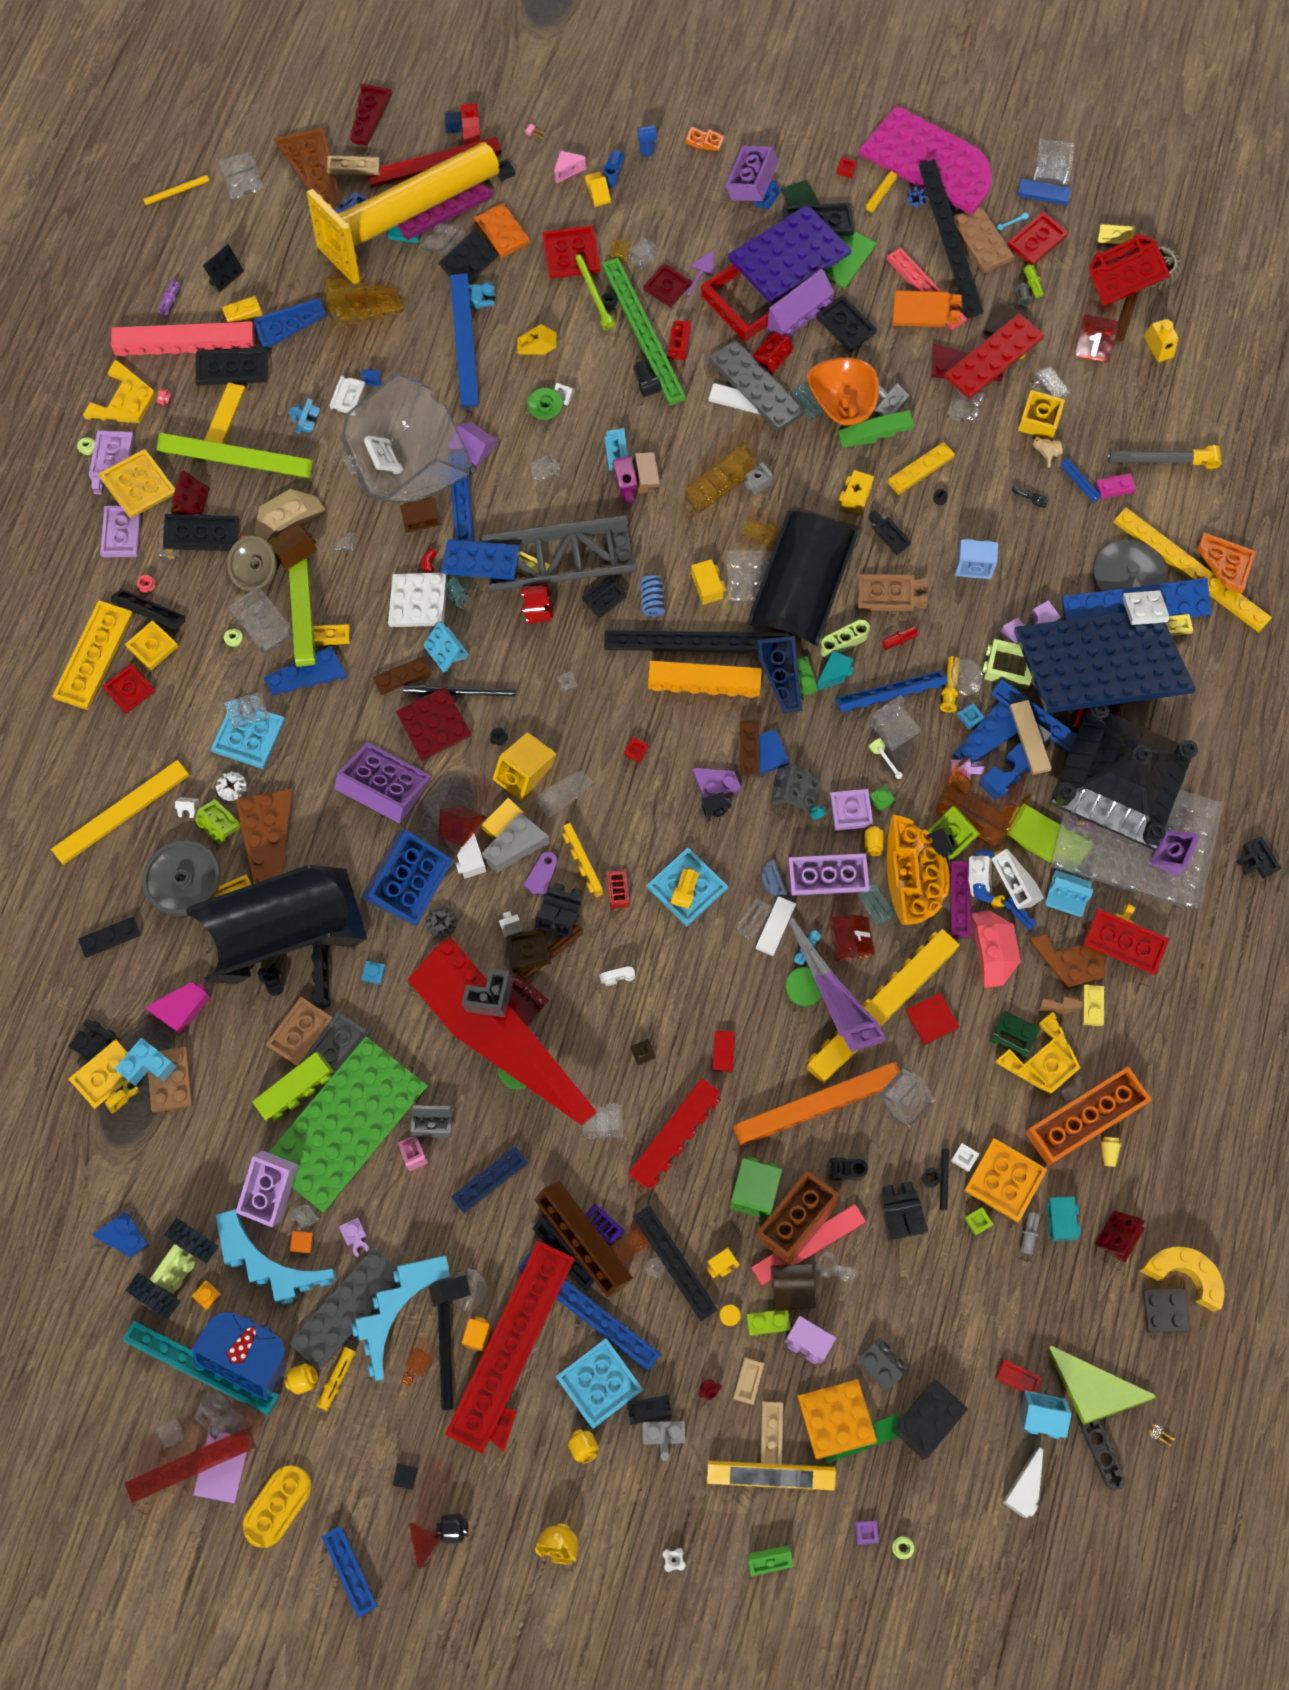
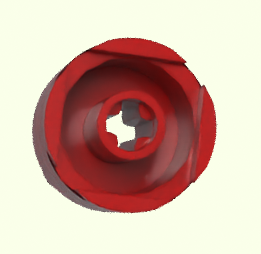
M548 584L521 588L522 599H525V604H522L523 615H526L527 624L553 621L552 601H550L549 595L551 593Z

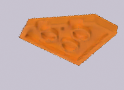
M1203 533L1197 550L1225 588L1242 594L1256 551Z

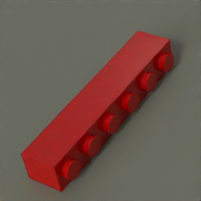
M701 1078L630 1170L628 1177L647 1191L651 1187L654 1189L661 1180L659 1178L660 1174L663 1171L666 1173L672 1166L671 1160L675 1155L679 1156L685 1149L683 1144L686 1140L691 1141L697 1133L695 1129L699 1123L703 1125L708 1119L709 1115L707 1113L711 1108L715 1109L721 1101L719 1098L721 1092Z

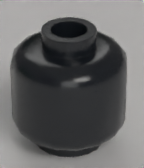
M459 1513L443 1515L440 1523L436 1524L437 1537H441L442 1542L445 1544L463 1542L469 1533L467 1518L464 1519L463 1515Z

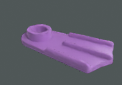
M545 852L540 856L524 883V886L532 894L547 893L557 864V858L553 853ZM547 858L552 860L550 864L545 863Z

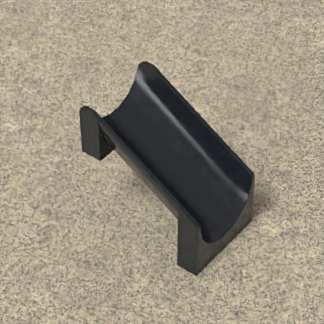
M797 506L789 509L747 624L767 626L786 631L819 647L828 626L826 621L851 552L859 543L863 527Z
M306 865L193 904L186 909L187 915L197 919L207 928L214 939L218 951V963L215 971L204 977L207 983L239 984L251 977L249 966L312 944L355 947L368 939L347 869Z

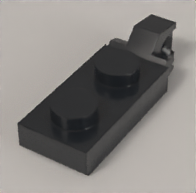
M876 510L869 514L868 519L872 523L873 530L896 555L911 545V541L889 517H881Z

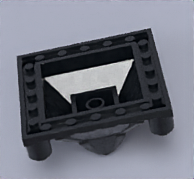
M1108 705L1087 708L1049 804L1155 851L1160 841L1166 836L1165 826L1189 764L1198 753V747L1192 740H1184L1178 743L1113 715L1109 712Z

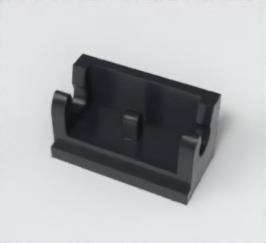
M669 1395L627 1402L631 1425L672 1417Z

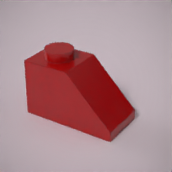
M477 103L461 104L464 145L481 141Z

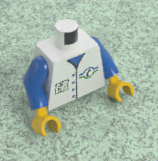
M980 849L975 852L974 856L969 857V886L971 895L979 900L991 903L995 909L1003 907L1005 905L1001 901L1005 900V897L1003 895L994 897L991 894L992 858L1002 851L994 852Z

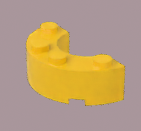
M1187 1247L1164 1249L1145 1261L1139 1270L1157 1281L1163 1279L1169 1271L1183 1272L1193 1280L1196 1286L1197 1296L1195 1302L1213 1312L1222 1308L1224 1284L1220 1272L1207 1256L1197 1250Z

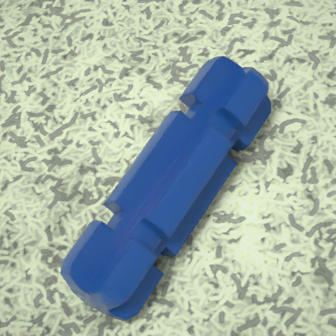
M1012 897L1005 901L1004 905L1008 910H1012L1011 913L1021 923H1024L1027 930H1031L1036 926V921L1030 918V915L1024 909H1017Z

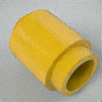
M871 826L865 830L864 849L867 855L879 856L882 854L884 849V831L880 827Z

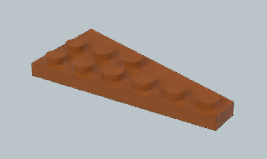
M319 128L274 138L275 144L308 190L313 189L322 196L327 204L329 203L333 209H336L342 202L335 174H328L327 172L328 156H330L324 129Z
M292 789L235 799L253 884L282 874Z

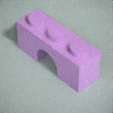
M1049 600L1034 608L1030 615L1034 624L1055 622L1061 619ZM1019 618L1002 626L1000 635L1004 641L1019 644L1014 629L1017 626H1025Z

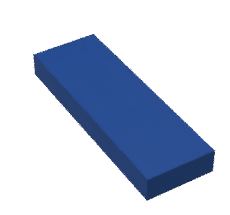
M1021 178L1017 196L1068 206L1071 188Z

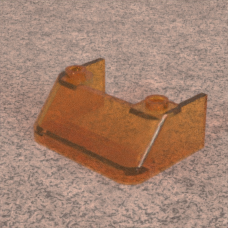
M965 757L954 767L936 804V812L942 817L952 806H956L980 833L977 839L991 847H999L1019 821L1032 794L1028 793L1018 806L1008 804L1001 812L969 794L972 782L967 776L962 774L969 760L968 757Z

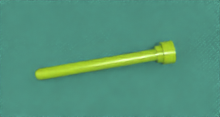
M580 254L576 255V261L601 314L600 323L604 330H608L614 327L616 322L613 316L607 313L583 257Z

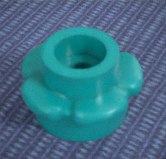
M821 805L810 809L812 813L809 816L812 817L813 821L827 815L825 811L827 808H822Z

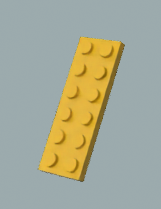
M98 600L52 697L55 700L89 710L134 614L132 611Z

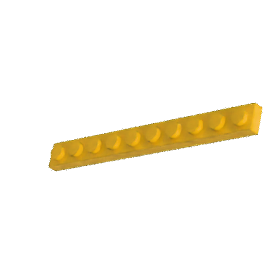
M1127 507L1114 520L1113 523L1134 539L1154 548L1167 564L1187 579L1208 578L1209 595L1258 633L1271 620L1272 617L1242 594L1225 588L1213 572Z

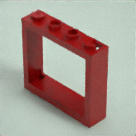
M732 264L701 285V296L731 329L746 342L768 326L769 312L748 326L716 292V290L741 274Z

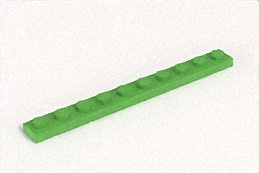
M615 258L602 263L606 277L654 376L659 381L668 405L671 406L685 401L686 396L619 259Z

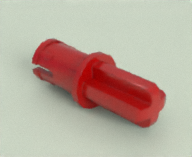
M911 627L902 632L897 631L896 634L882 639V645L885 650L899 644L904 645V642L919 635L916 627Z

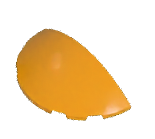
M892 815L887 841V875L891 899L902 925L918 924L934 916L941 909V904L949 892V867L946 858H942V855H938L932 847L933 840L932 838H927V835L930 833L926 829L921 830L913 824V820L906 817Z

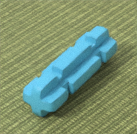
M812 930L807 939L813 947L819 941L821 934L816 930ZM800 948L799 953L794 958V962L802 966L806 959Z

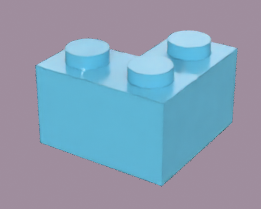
M141 1038L116 1066L115 1070L136 1086L148 1071L164 1082L177 1066Z

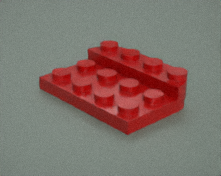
M1140 234L1134 235L1133 239L1103 253L1098 252L1094 255L1095 257L1092 259L1089 267L1090 277L1103 307L1170 277L1156 241Z

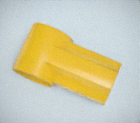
M689 868L683 869L678 886L673 892L671 904L690 909L699 873Z

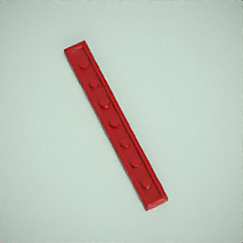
M497 137L382 166L379 167V175H368V178L373 188L411 178L482 142L487 143L493 149L495 155L502 154Z

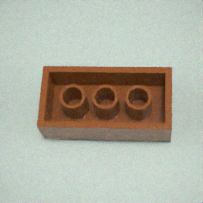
M806 1171L756 1232L758 1241L790 1265L840 1204V1194L809 1171Z

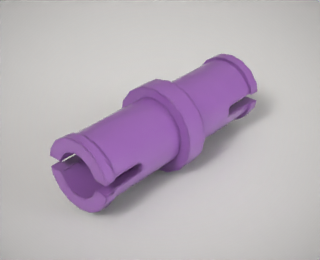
M174 280L170 281L167 291L162 295L163 300L158 307V311L161 314L165 310L164 315H168L172 304L176 302V295L181 287L177 281L175 285H173Z

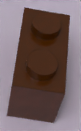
M425 498L422 501L407 502L404 505H400L406 533L441 525L435 498Z

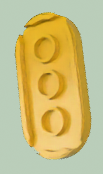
M293 1465L285 1466L275 1471L243 1519L244 1535L250 1544L266 1548L275 1545L282 1539L311 1494V1479L304 1469Z

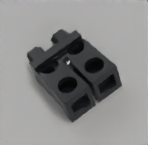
M556 883L553 888L549 887L543 905L536 915L535 928L552 932L555 926L554 933L571 938L582 907V890L574 888L570 894L564 892L565 886L563 884ZM541 920L549 922L550 925L543 924ZM560 926L569 928V930H562Z
M912 1181L900 1184L902 1191L900 1195H895L893 1185L882 1187L880 1203L888 1241L929 1232L922 1211L919 1192L915 1191Z

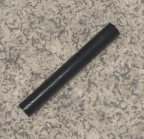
M941 1149L939 1210L947 1211L949 1149Z

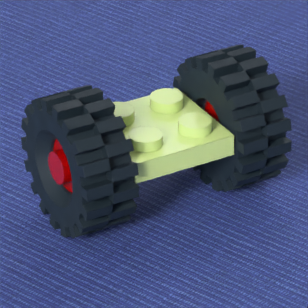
M178 1218L174 1220L164 1236L176 1244L173 1245L152 1277L148 1279L142 1274L137 1273L125 1290L167 1319L170 1318L181 1302L172 1294L181 1287L188 1272L194 1268L197 1258L207 1264L219 1247Z

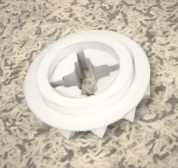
M230 771L227 774L223 773L222 777L217 779L216 790L222 799L234 801L244 795L247 783L245 778L239 773ZM227 781L231 782L232 784L235 783V791H233L231 788H227Z

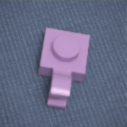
M970 759L951 760V780L970 779V774H984L982 762H973L971 764Z

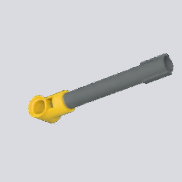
M1217 445L1207 446L1205 449H1192L1191 451H1109L1108 454L1109 463H1190L1191 465H1205L1208 469H1216L1222 465L1221 451Z

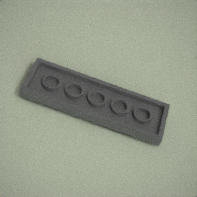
M737 340L710 356V363L742 393L777 432L804 415L805 410Z
M373 1248L291 1339L289 1344L318 1371H321L353 1335L351 1324H355L354 1319L368 1316L374 1311L372 1298L375 1297V1292L391 1289L397 1285L393 1278V1271H396L395 1266L377 1249Z

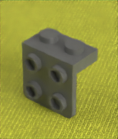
M793 764L781 767L776 773V782L772 790L770 803L780 805L788 802L810 813V809L816 805L821 779Z

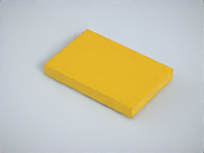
M117 1039L69 1078L70 1082L94 1109L104 1102L110 1094L122 1087L123 1083L127 1080L115 1070L116 1066L128 1054Z

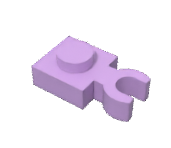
M358 1217L339 1226L348 1246L354 1244L353 1253L356 1257L360 1256L358 1253L360 1247H364L367 1253L370 1251L369 1246L362 1242V1239L367 1236Z

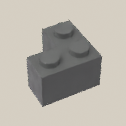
M490 969L486 988L466 985L462 1005L466 1012L505 1017L514 981L510 972Z

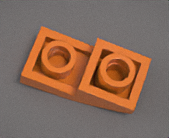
M691 126L685 144L704 150L719 151L724 135L710 129L706 133Z

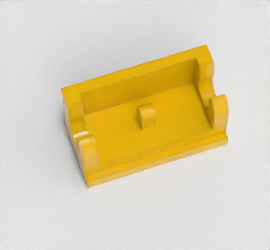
M507 798L482 824L481 829L495 840L519 813L523 814V811Z

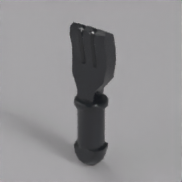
M1018 485L1012 487L1013 493L1019 494L1026 499L1029 498L1033 504L1046 508V504L1049 501L1048 497L1032 493Z

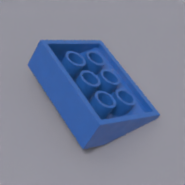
M406 829L399 831L364 891L362 898L376 907L417 926L453 859Z

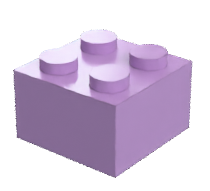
M799 1316L784 1342L788 1344L787 1348L791 1351L804 1353L806 1355L805 1359L809 1362L821 1364L836 1338Z

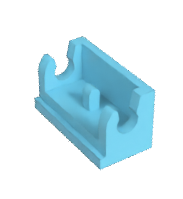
M624 428L606 432L605 444L609 470H612L613 460L628 457Z

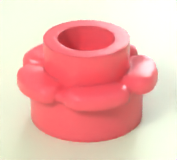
M160 389L157 403L162 404V406L165 403L169 404L171 394L168 393V389Z
M142 575L138 579L137 587L144 593L152 591L155 588V580L149 575Z

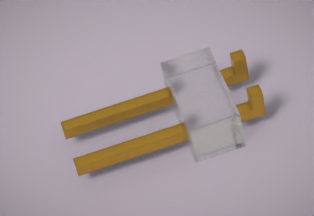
M1152 1424L1154 1430L1148 1431L1151 1433L1150 1436L1156 1440L1160 1439L1161 1441H1163L1171 1447V1445L1168 1442H1166L1159 1436L1161 1433H1163L1171 1440L1174 1441L1175 1439H1173L1168 1434L1163 1432L1164 1428H1162L1161 1426H1155L1154 1424Z

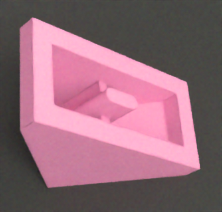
M560 151L554 169L555 182L559 183L586 170V158L582 155Z
M409 1137L398 1142L409 1171L428 1163L418 1137Z

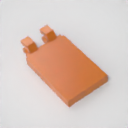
M896 291L893 326L945 327L946 323H960V311H949V307H961L962 295H951L948 292Z

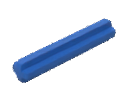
M1065 459L1061 463V467L1092 502L1098 501L1101 494L1070 459Z

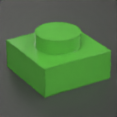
M886 786L869 795L870 800L879 812L896 802Z

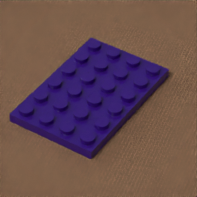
M806 205L728 253L727 258L772 305L820 269L826 271L851 255L852 250L809 205Z

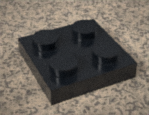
M1186 1289L1142 1291L1147 1333L1190 1331Z

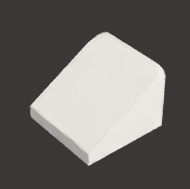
M556 383L554 390L561 395L563 404L568 406L575 389Z

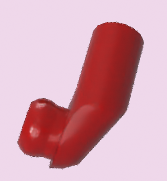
M432 548L429 549L420 561L421 569L426 573L434 571L431 561L437 555V552Z

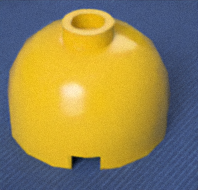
M558 1523L557 1526H550L544 1529L537 1540L535 1551L543 1558L545 1554L551 1556L550 1561L554 1563L569 1565L572 1564L573 1560L574 1562L577 1560L579 1553L578 1538L568 1525Z

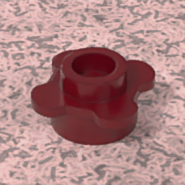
M712 1379L705 1380L700 1385L699 1397L712 1400L718 1395V1391L721 1390V1384H716Z

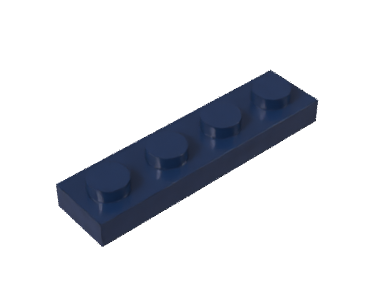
M514 1147L452 1195L451 1198L464 1214L525 1167L528 1162L517 1147Z

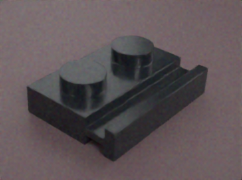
M608 576L582 596V601L600 618L627 597V593L611 579V576Z

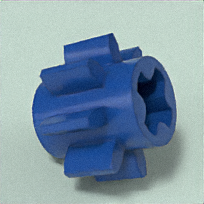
M916 185L914 191L908 190L910 196L906 197V200L910 201V207L915 205L916 209H918L920 203L925 205L926 202L923 199L927 198L928 195L924 194V187L918 189ZM918 194L920 197L915 200L914 197Z

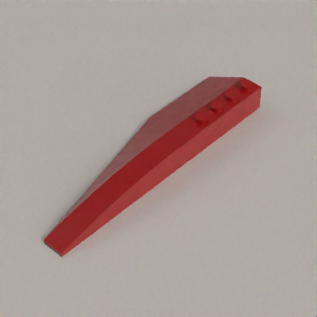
M451 936L435 947L409 977L408 982L452 1035L458 1040L463 1041L471 1049L480 1053L485 1059L490 1060L515 1080L527 1086L532 1092L544 1098L548 1103L557 1107L582 1126L595 1116L597 1111L509 1005L505 1017L466 1012L462 1005L466 985L486 988L487 979Z

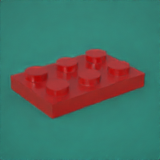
M1042 212L1011 238L1007 246L1032 266L1067 237L1068 232L1045 212Z

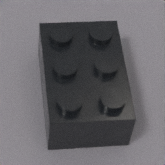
M935 1379L903 1415L892 1431L918 1456L925 1460L938 1447L968 1408Z

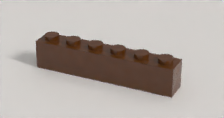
M560 1180L543 1188L534 1201L608 1298L624 1289L633 1279L632 1275Z

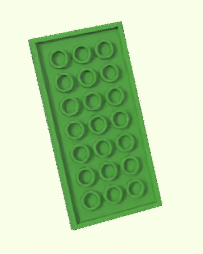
M365 1037L269 1153L299 1165L292 1188L321 1212L325 1213L428 1086L368 1037Z

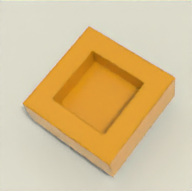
M205 1281L192 1295L206 1310H209L222 1296L208 1281Z

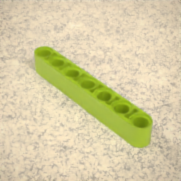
M305 558L289 568L294 656L297 667L316 665L310 569L308 558Z

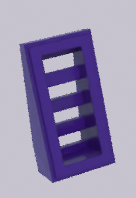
M594 1204L585 1215L589 1219L596 1211L599 1213L591 1223L611 1247L623 1235L625 1230L598 1205ZM603 1217L605 1220L596 1227L595 1224ZM609 1222L611 1225L602 1232L601 1229ZM615 1228L616 1231L608 1238L606 1235Z

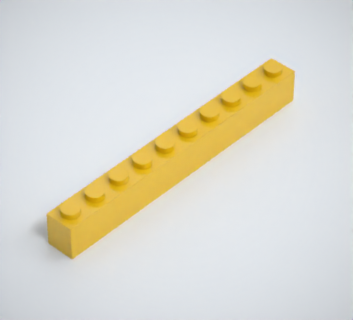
M943 929L939 933L935 931L928 938L930 942L926 946L922 944L915 951L916 956L912 960L908 958L901 966L903 969L899 973L895 971L888 979L890 982L886 986L881 985L875 992L876 996L872 1000L868 998L862 1004L863 1008L877 1021L880 1028L959 948L960 944ZM837 1030L834 1033L836 1036L832 1040L827 1039L821 1046L822 1050L818 1054L813 1053L807 1060L808 1065L806 1069L823 1085L858 1051L851 1052L844 1038L840 1037Z

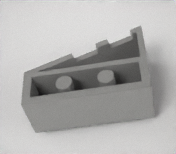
M519 813L482 853L483 861L498 873L518 862L519 859L526 855H531L535 850L549 845V836L522 813Z

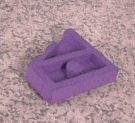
M692 769L703 798L720 792L727 796L741 791V786L734 771Z

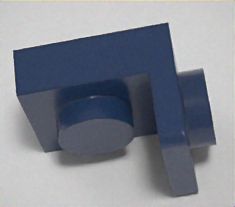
M461 111L445 112L446 134L463 132Z

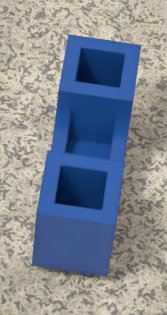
M1021 742L1008 753L1005 760L1011 766L1012 771L1002 772L994 766L980 781L979 785L995 800L999 796L1004 797L1010 791L1009 787L1013 783L1017 785L1023 779L1022 775L1026 771L1028 773L1031 772Z

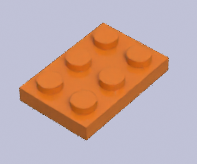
M504 203L474 218L475 224L500 258L530 243V238Z

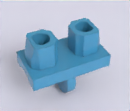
M310 398L307 399L303 411L300 404L289 408L288 413L292 416L291 421L296 422L297 419H300L295 433L300 434L301 431L311 433L315 423L307 420L306 417L309 416L317 419L320 408L313 405V400Z

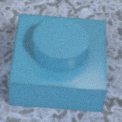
M973 703L957 715L968 730L985 718Z
M366 961L362 981L381 985L386 965Z

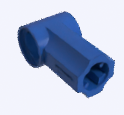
M655 125L638 127L640 153L645 157H650L655 152V141H657Z
M615 150L611 152L607 164L603 167V177L606 178L608 187H613L618 183V176L625 160V155L621 151Z

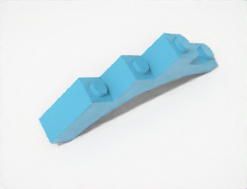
M236 1210L215 1215L224 1263L228 1266L231 1265V1267H239L245 1261L249 1282L256 1284V1286L266 1285L271 1280L274 1300L277 1303H281L282 1306L294 1303L293 1299L298 1298L297 1290L305 1292L311 1290L314 1285L320 1284V1287L332 1284L333 1280H337L336 1272L333 1269L299 1271L283 1267L268 1259L251 1242L243 1227L240 1214L235 1213Z
M443 1255L395 1266L396 1271H393V1278L395 1284L398 1283L399 1287L375 1292L372 1302L374 1310H378V1313L355 1318V1324H351L353 1337L357 1336L359 1341L365 1339L367 1343H363L365 1355H369L371 1363L367 1364L369 1377L373 1376L375 1381L384 1379V1345L389 1328L397 1313L419 1290L435 1281L450 1277L446 1256Z

